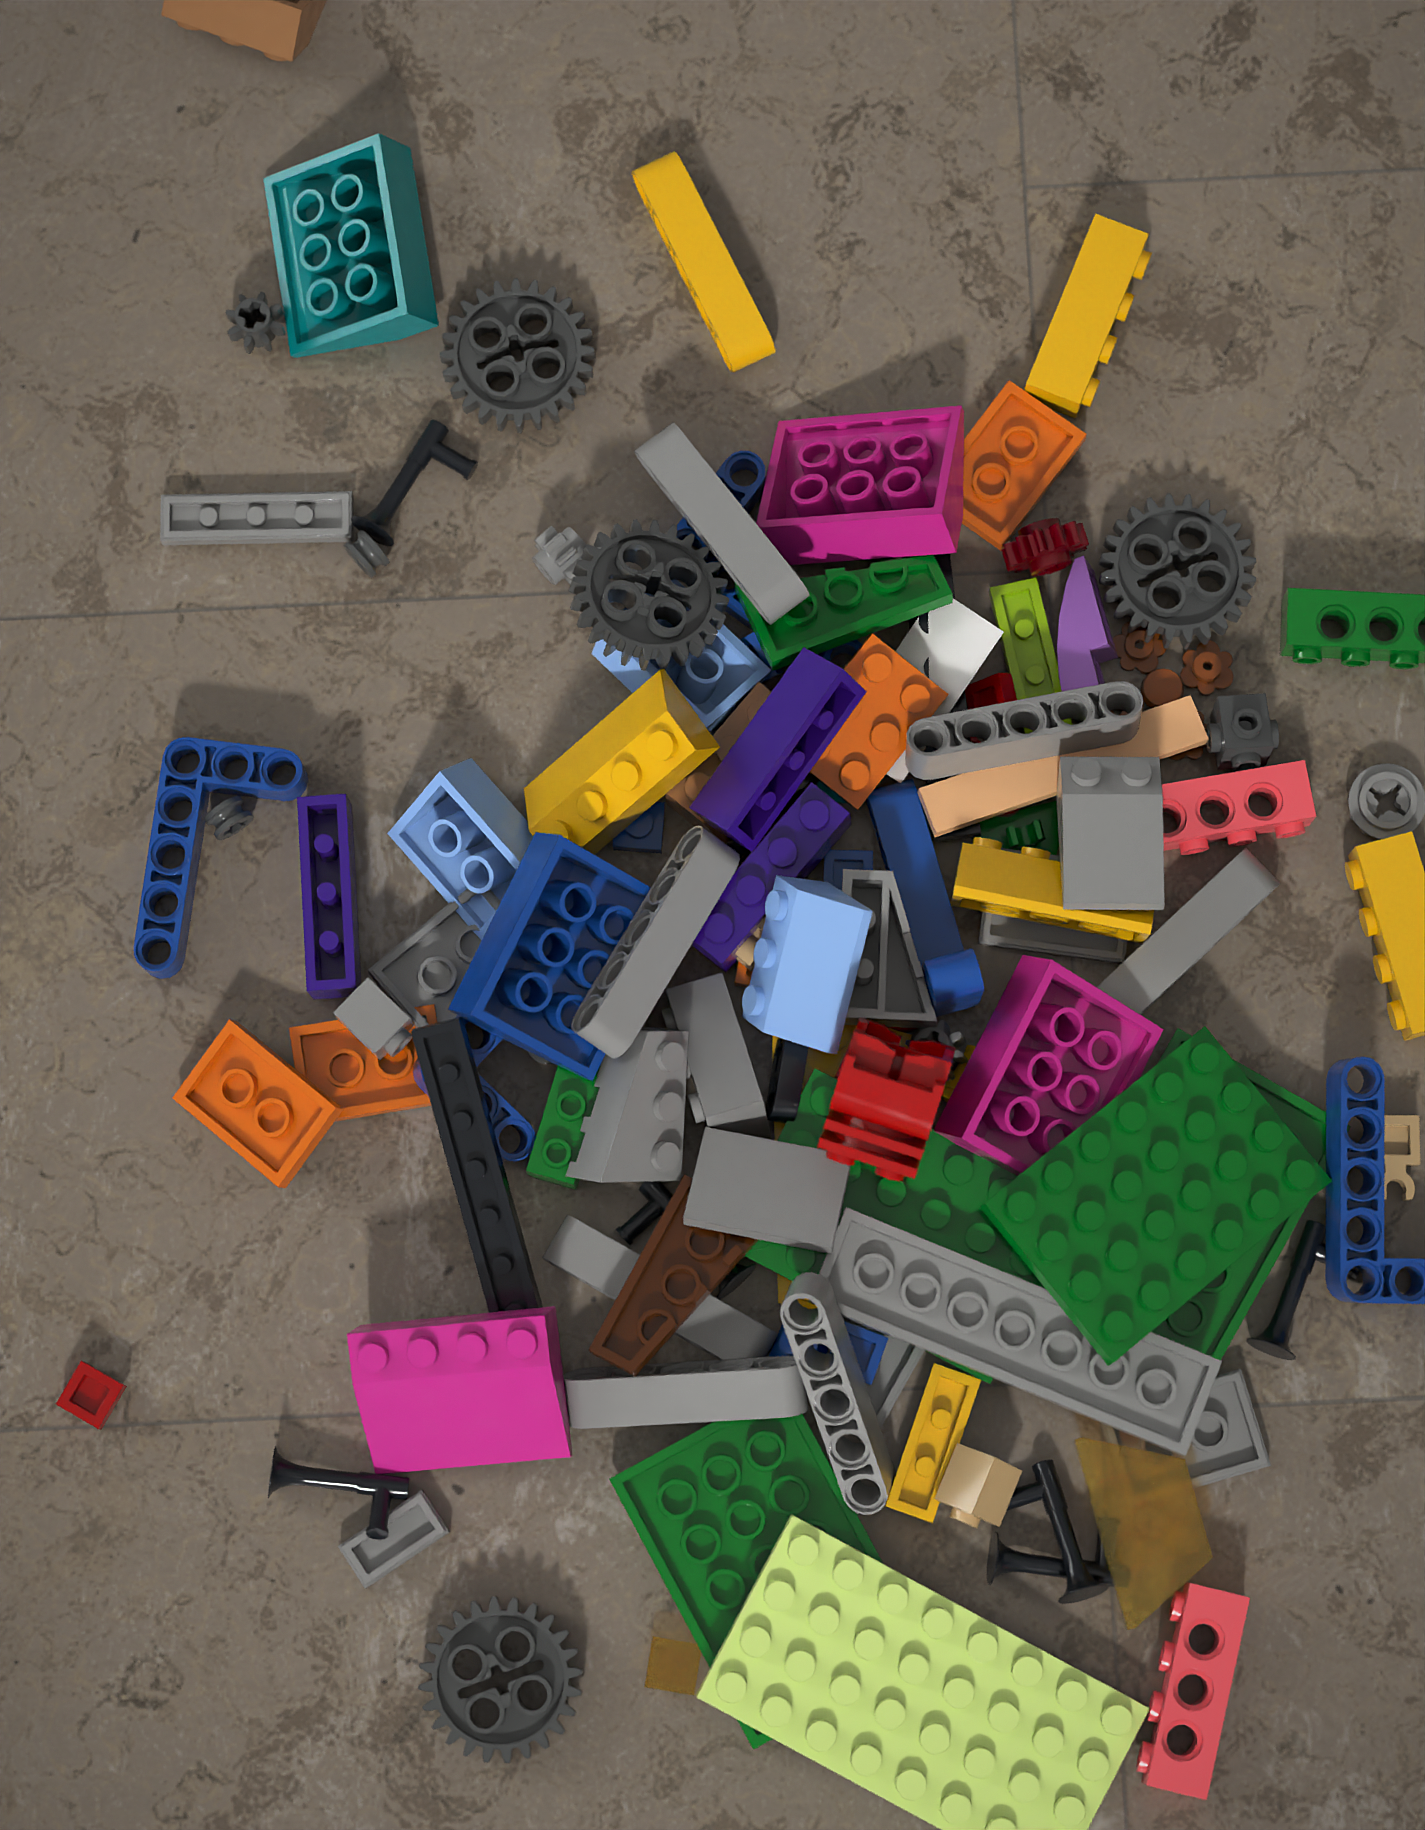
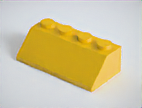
M660 669L524 788L528 829L532 836H534L535 832L561 835L595 855L720 748L665 669Z
M974 837L972 844L962 843L950 901L951 906L1140 944L1151 935L1154 910L1063 909L1060 862L1049 860L1051 853L1046 850L1022 847L1021 854L1001 850L1002 843L999 841Z

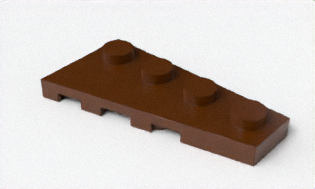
M685 1174L589 1348V1352L592 1355L633 1376H636L759 1240L684 1225L683 1217L693 1179Z

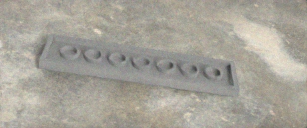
M847 1207L837 1228L832 1254L827 1253L819 1273L831 1284L843 1317L1181 1456H1186L1222 1363L1221 1360L1150 1332L1118 1360L1108 1366L1045 1288ZM808 1300L809 1303L816 1305L811 1300Z

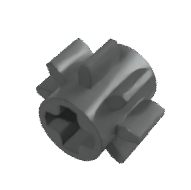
M260 292L257 298L248 299L243 294H240V304L236 310H226L228 320L233 324H237L227 331L231 341L234 342L243 338L244 348L248 354H251L254 347H265L269 352L272 351L271 342L275 335L285 336L286 333L283 325L275 321L284 314L280 304L268 307L264 292ZM258 317H262L264 323L256 322ZM247 323L255 324L253 329L248 328Z

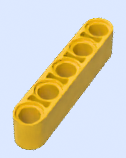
M674 151L633 170L632 177L637 190L729 370L734 373L774 354L776 350L771 335L679 155Z

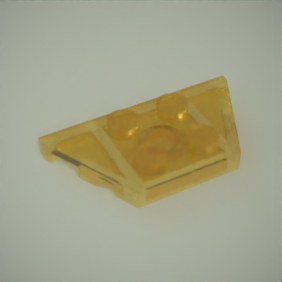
M1084 1437L1078 1438L1073 1441L1126 1630L1134 1629L1213 1558L1187 1464L1183 1458Z

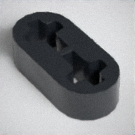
M778 1037L766 1101L767 1120L785 1124L787 1121L794 1122L800 1103L808 1055L807 1046Z

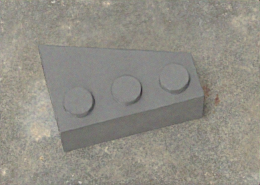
M843 869L842 891L873 911L844 1025L857 1026L860 1017L887 1027H936L937 1018L925 984L924 974L917 957L893 871Z
M723 973L666 989L670 1007L661 1010L666 1028L688 1031L686 1079L692 1078L696 1091L688 1095L695 1122L705 1121L706 1127L772 1140L764 1101Z
M642 1027L631 1046L621 1056L611 1058L605 1054L594 1085L599 1088L591 1117L584 1116L580 1129L581 1132L585 1133L577 1161H570L566 1173L567 1177L600 1183L681 1181L688 1031Z

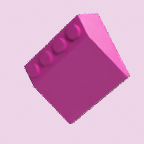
M962 405L778 421L756 524L789 565L957 553L963 519L964 410Z
M1022 955L933 1131L958 1146L1018 1176L1140 1078L1164 1029L1052 959Z
M555 1306L365 1324L358 1326L347 1334L352 1384L376 1474L565 1458L573 1455Z

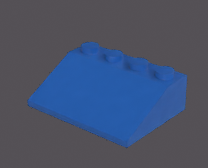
M535 832L448 1010L510 1043L587 1080L593 1081L605 1053L572 1031V1020L651 887L561 835Z

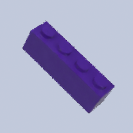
M803 647L689 808L715 830L753 852L867 691L843 668Z
M811 782L734 873L693 941L692 946L727 973L737 961V956L735 955L737 950L757 930V925L766 916L765 903L768 894L773 890L776 875L806 879L852 825L850 813Z
M346 794L297 797L306 989L313 1000L349 997L362 984L352 804Z

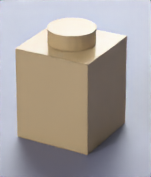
M957 1443L934 1499L952 1507L949 1517L977 1528L980 1520L1000 1527L1022 1470L996 1457Z

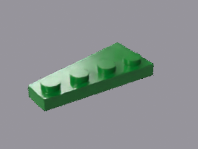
M934 555L871 563L870 568L845 571V567L826 569L825 575L800 578L810 596L771 625L762 617L735 583V592L772 671L792 664L803 647L815 654H819L946 606L953 601V593Z

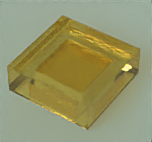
M653 1636L644 1687L695 1695L701 1651L697 1643Z

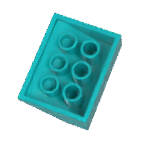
M378 133L263 178L290 356L298 358L401 340L439 326L410 147Z

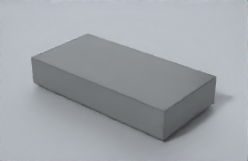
M423 1490L390 1511L388 1521L389 1534L386 1539H371L366 1535V1528H364L338 1546L365 1589L450 1533Z

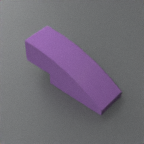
M1084 556L1074 559L1065 585L1059 614L1057 656L1062 692L1104 684L1105 681L1100 663L1118 658L1093 568Z

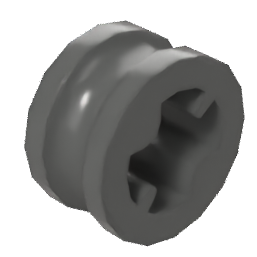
M360 530L357 533L358 539L355 543L347 542L343 546L355 563L370 578H373L376 575V567L379 565L386 566L390 561L366 532Z
M234 796L223 801L205 816L204 820L207 825H214L216 827L214 835L217 840H224L235 835L253 820L254 816L250 810L244 811L242 809L244 801L241 796Z

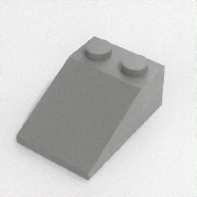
M1060 757L1056 800L1063 909L1164 910L1163 793L1160 757Z

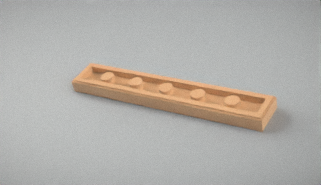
M1189 695L1142 711L1138 732L1130 741L962 773L918 789L917 794L933 835L938 837L1056 796L1060 757H1160L1161 760L1204 745L1209 738L1193 699Z

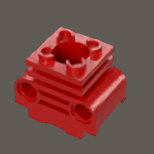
M860 1017L841 1068L829 1107L830 1111L817 1147L827 1150V1158L844 1165L854 1166L855 1160L876 1166L875 1173L884 1178L903 1181L904 1177L907 1176L915 1179L956 1048L933 1040H911L909 1048L899 1046L902 1036L897 1035L883 1024Z

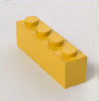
M1095 213L1025 385L1024 391L1050 409L1076 419L1081 404L1088 407L1091 406L1101 381L1093 377L1099 362L1108 364L1118 337L1110 335L1116 319L1125 322L1135 295L1127 292L1133 277L1142 280L1152 255L1151 252L1144 250L1148 233Z
M1411 831L1355 846L1348 855L1350 861L1345 862V873L1349 886L1353 891L1359 890L1364 907L1359 909L1361 927L1366 937L1373 936L1378 953L1373 956L1376 976L1381 984L1387 983L1392 999L1391 1002L1387 1003L1388 1016L1395 1031L1401 1030L1404 1041L1425 1036V871L1413 832Z

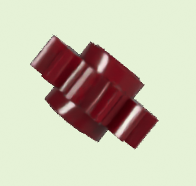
M1049 518L1022 527L1018 530L1019 536L1015 537L1016 541L1004 544V548L1001 551L1008 572L1015 571V573H1019L1029 569L1031 576H1042L1055 573L1070 566L1072 558L1075 557L1074 553L1087 550L1086 546L1089 545L1083 523L1076 524V521H1071L1061 526L1059 518Z

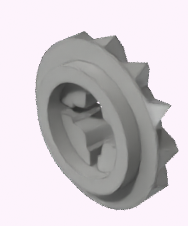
M1377 764L1361 772L1354 780L1347 797L1350 819L1354 820L1361 829L1362 834L1370 835L1379 840L1414 831L1421 823L1425 814V791L1421 782L1411 771L1395 764ZM1397 787L1399 791L1396 793V799L1393 803L1398 809L1397 813L1395 814L1393 811L1388 810L1376 818L1374 814L1377 812L1376 808L1379 802L1374 798V794L1377 793L1380 796H1385Z

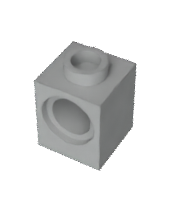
M368 977L333 1012L336 1018L379 1060L387 1053L394 1057L412 1039V1034L409 1031L415 1025L411 1018Z

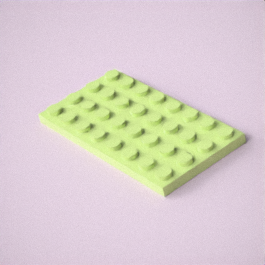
M792 1514L696 1693V1697L941 1830H1088L1150 1709L1146 1705Z

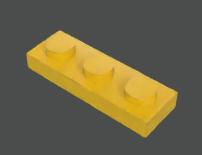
M933 1363L885 1507L933 1523L940 1503L934 1498L957 1443L960 1444L981 1379Z

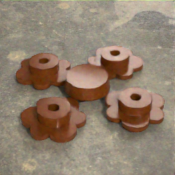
M1127 622L1122 626L1121 634L1113 637L1117 656L1121 658V668L1125 671H1132L1136 668L1139 672L1147 674L1140 688L1143 696L1142 711L1144 709V702L1150 708H1154L1183 698L1184 686L1188 688L1197 687L1200 694L1208 696L1214 692L1215 688L1219 690L1227 689L1233 682V672L1229 668L1233 662L1232 655L1226 651L1220 652L1219 646L1214 641L1209 640L1208 644L1205 645L1200 642L1196 651L1187 650L1183 654L1182 661L1185 666L1182 668L1179 677L1172 670L1165 668L1156 669L1159 662L1158 657L1166 652L1162 640L1159 639L1160 634L1156 633L1153 639L1146 643L1144 642L1146 629L1140 626L1132 633H1129L1127 629L1130 622ZM1140 643L1143 645V648L1138 649L1135 647V644ZM1206 664L1210 665L1211 669L1205 670L1203 666ZM1121 710L1122 713L1119 715H1126L1128 713ZM1198 711V714L1206 731L1207 724L1204 723V715L1202 712ZM1204 744L1169 756L1168 758L1178 761L1187 756L1191 760H1197L1202 756L1203 748L1207 746Z

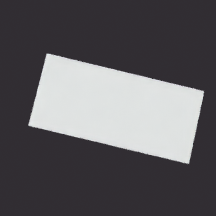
M953 598L951 604L928 612V634L920 628L918 617L895 652L924 675V663L929 657V679L949 694L932 715L937 716L951 711L1004 632ZM922 746L918 749L924 751L926 746ZM906 749L887 772V775L899 783H902L909 773L905 764Z

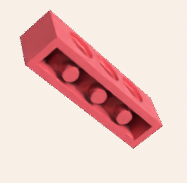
M1305 760L1162 784L1163 812L1172 815L1177 823L1175 831L1163 833L1164 851L1179 848L1181 855L1209 850L1208 843L1225 840L1228 841L1229 847L1251 844L1257 841L1256 835L1275 832L1278 839L1304 834V827L1310 826L1316 818ZM1252 796L1265 797L1271 803L1272 814L1268 816L1254 814L1249 808L1248 799ZM1205 804L1217 805L1224 813V822L1218 825L1207 823L1201 817L1200 807Z
M1185 1583L1183 1592L1175 1590L1169 1611V1620L1176 1622L1172 1642L1164 1640L1158 1662V1671L1165 1672L1161 1692H1152L1149 1703L1150 1709L1147 1713V1721L1154 1722L1150 1743L1142 1741L1136 1763V1771L1143 1773V1784L1207 1800L1250 1597L1193 1583ZM1199 1624L1207 1625L1214 1634L1213 1646L1209 1651L1202 1654L1196 1653L1189 1644L1190 1631ZM1195 1674L1203 1683V1694L1198 1701L1186 1704L1179 1697L1178 1684L1186 1675ZM1186 1725L1193 1736L1192 1745L1186 1752L1175 1754L1167 1745V1735L1173 1727Z

